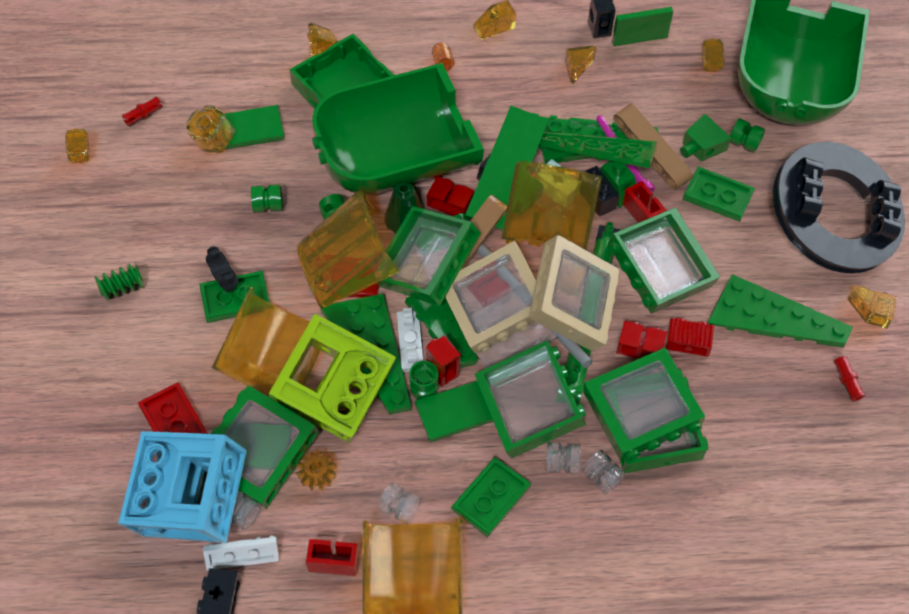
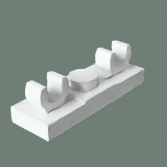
M403 308V311L397 312L402 372H409L414 363L423 361L420 323L415 317L416 313L412 308Z
M273 535L263 539L257 537L255 540L233 541L216 545L209 543L208 546H203L207 570L209 568L222 569L279 561L277 540Z

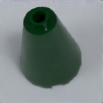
M408 182L398 183L394 187L385 212L384 221L388 230H392L394 234L399 230L412 206L423 209L413 185Z

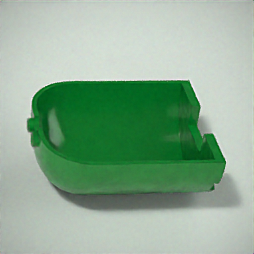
M751 0L738 64L740 87L748 102L764 116L790 125L816 124L842 112L853 101L859 90L870 10L831 1L826 14L791 6L789 5L791 0Z
M443 63L332 92L317 104L312 116L315 134L312 142L315 150L319 149L318 158L320 164L325 165L327 172L339 186L356 194H376L394 189L401 182L412 184L479 165L484 156V148L470 119L464 121L456 106V90Z

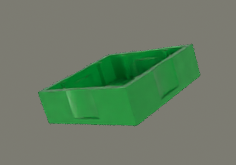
M354 33L331 45L324 52L290 68L292 85L314 109L324 97L332 92L394 75L372 55L370 50Z

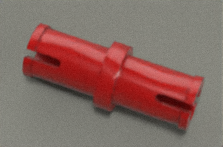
M155 96L144 104H137L136 108L122 114L123 121L127 126H130L142 118H148L149 114L162 108V104H159L161 101Z
M841 356L835 359L834 364H836L840 373V381L845 385L851 401L854 402L864 398L865 394L857 380L859 378L858 374L853 371L848 357Z

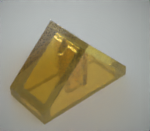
M595 46L566 49L565 64L571 83L574 84L595 60Z

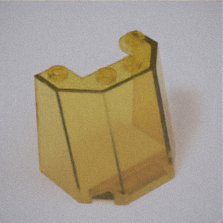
M519 160L515 165L501 239H505L507 244L516 241L518 244L525 240L529 241V245L540 247L541 244H544L549 239L560 235L587 251L602 176L561 166Z

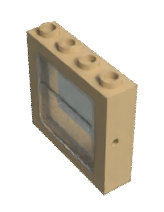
M560 235L554 236L544 243L528 318L591 351L606 345L620 269Z
M516 241L460 270L445 296L470 348L475 354L488 351L492 345L498 342H505L512 334L523 332L531 324L535 323L528 316L536 278Z

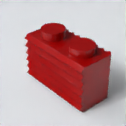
M671 318L668 325L665 348L670 351L709 357L712 350L714 325H709L704 321L696 323L687 321L684 318Z

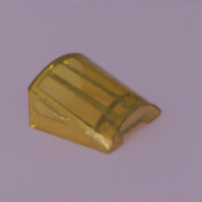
M362 188L297 244V253L302 270L321 309L398 273V269L386 252L371 218V215L375 213V209Z
M250 287L212 369L269 396L270 390L310 321L261 299L253 294L254 288ZM311 346L292 380L303 386L305 385L320 350Z
M456 518L455 522L428 524H372L367 520L363 521V614H463L464 522L462 519Z

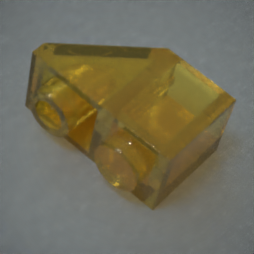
M314 23L308 24L309 33H307V38L311 45L308 47L311 56L324 52L331 45L338 42L331 29Z
M854 285L848 296V301L865 323L883 328L889 327L894 318L897 296Z

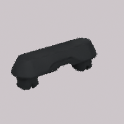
M211 246L207 249L208 255L205 258L210 271L221 288L226 292H233L239 282L238 278L230 267L225 255L220 252L218 247Z

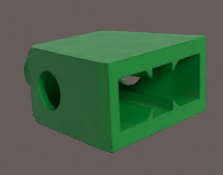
M704 114L685 132L683 147L680 148V152L685 158L694 155L699 161H704L727 151L732 137L707 114Z
M610 161L604 164L600 170L619 193L617 206L620 208L624 206L622 203L625 189L635 185L636 178L625 163Z

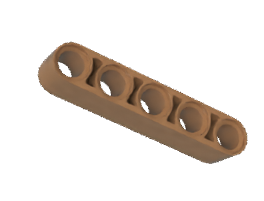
M629 104L613 116L615 123L628 139L657 141V148L651 165L673 190L679 189L693 178L690 169L637 107Z
M493 195L487 198L470 221L481 234L461 270L466 267L508 209L506 204ZM441 261L436 266L430 277H433Z

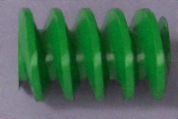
M136 261L135 268L127 264V271L119 267V274L111 270V277H108L105 273H102V280L94 276L101 296H104L107 300H110V293H113L115 297H119V290L127 294V287L135 291V284L143 288V279Z

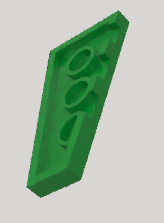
M406 297L404 303L408 308L411 307L416 313L415 317L419 322L425 324L429 335L435 339L445 336L460 354V368L477 364L478 358L470 348L446 297L440 306L416 298Z

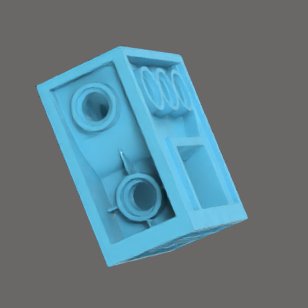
M141 431L118 524L143 537L227 543L247 450L226 435ZM157 453V461L153 462V456ZM204 471H208L201 504L197 505ZM146 498L145 509H142V502Z

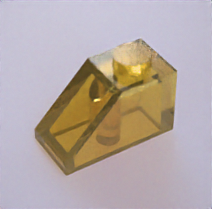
M508 0L493 4L473 24V28L481 40L515 28L516 12Z

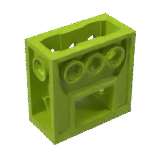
M315 313L270 390L269 397L314 425L351 443L392 369L396 357ZM311 346L334 358L315 392L292 380ZM367 368L371 371V373L363 374L361 372V369ZM358 388L360 393L354 395L349 389ZM345 407L350 413L342 415L338 412V409Z

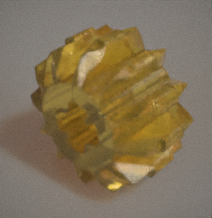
M715 38L704 40L701 49L704 70L711 72L722 70L724 66L722 41Z
M79 128L67 130L65 143L68 160L71 163L88 162L90 157L88 133L85 129Z
M311 451V457L303 455V462L298 463L299 471L297 476L298 479H302L301 484L304 487L309 485V489L313 491L318 486L319 490L322 491L324 484L330 486V479L336 478V472H334L336 464L332 462L330 455L324 457V452L322 451L318 455Z

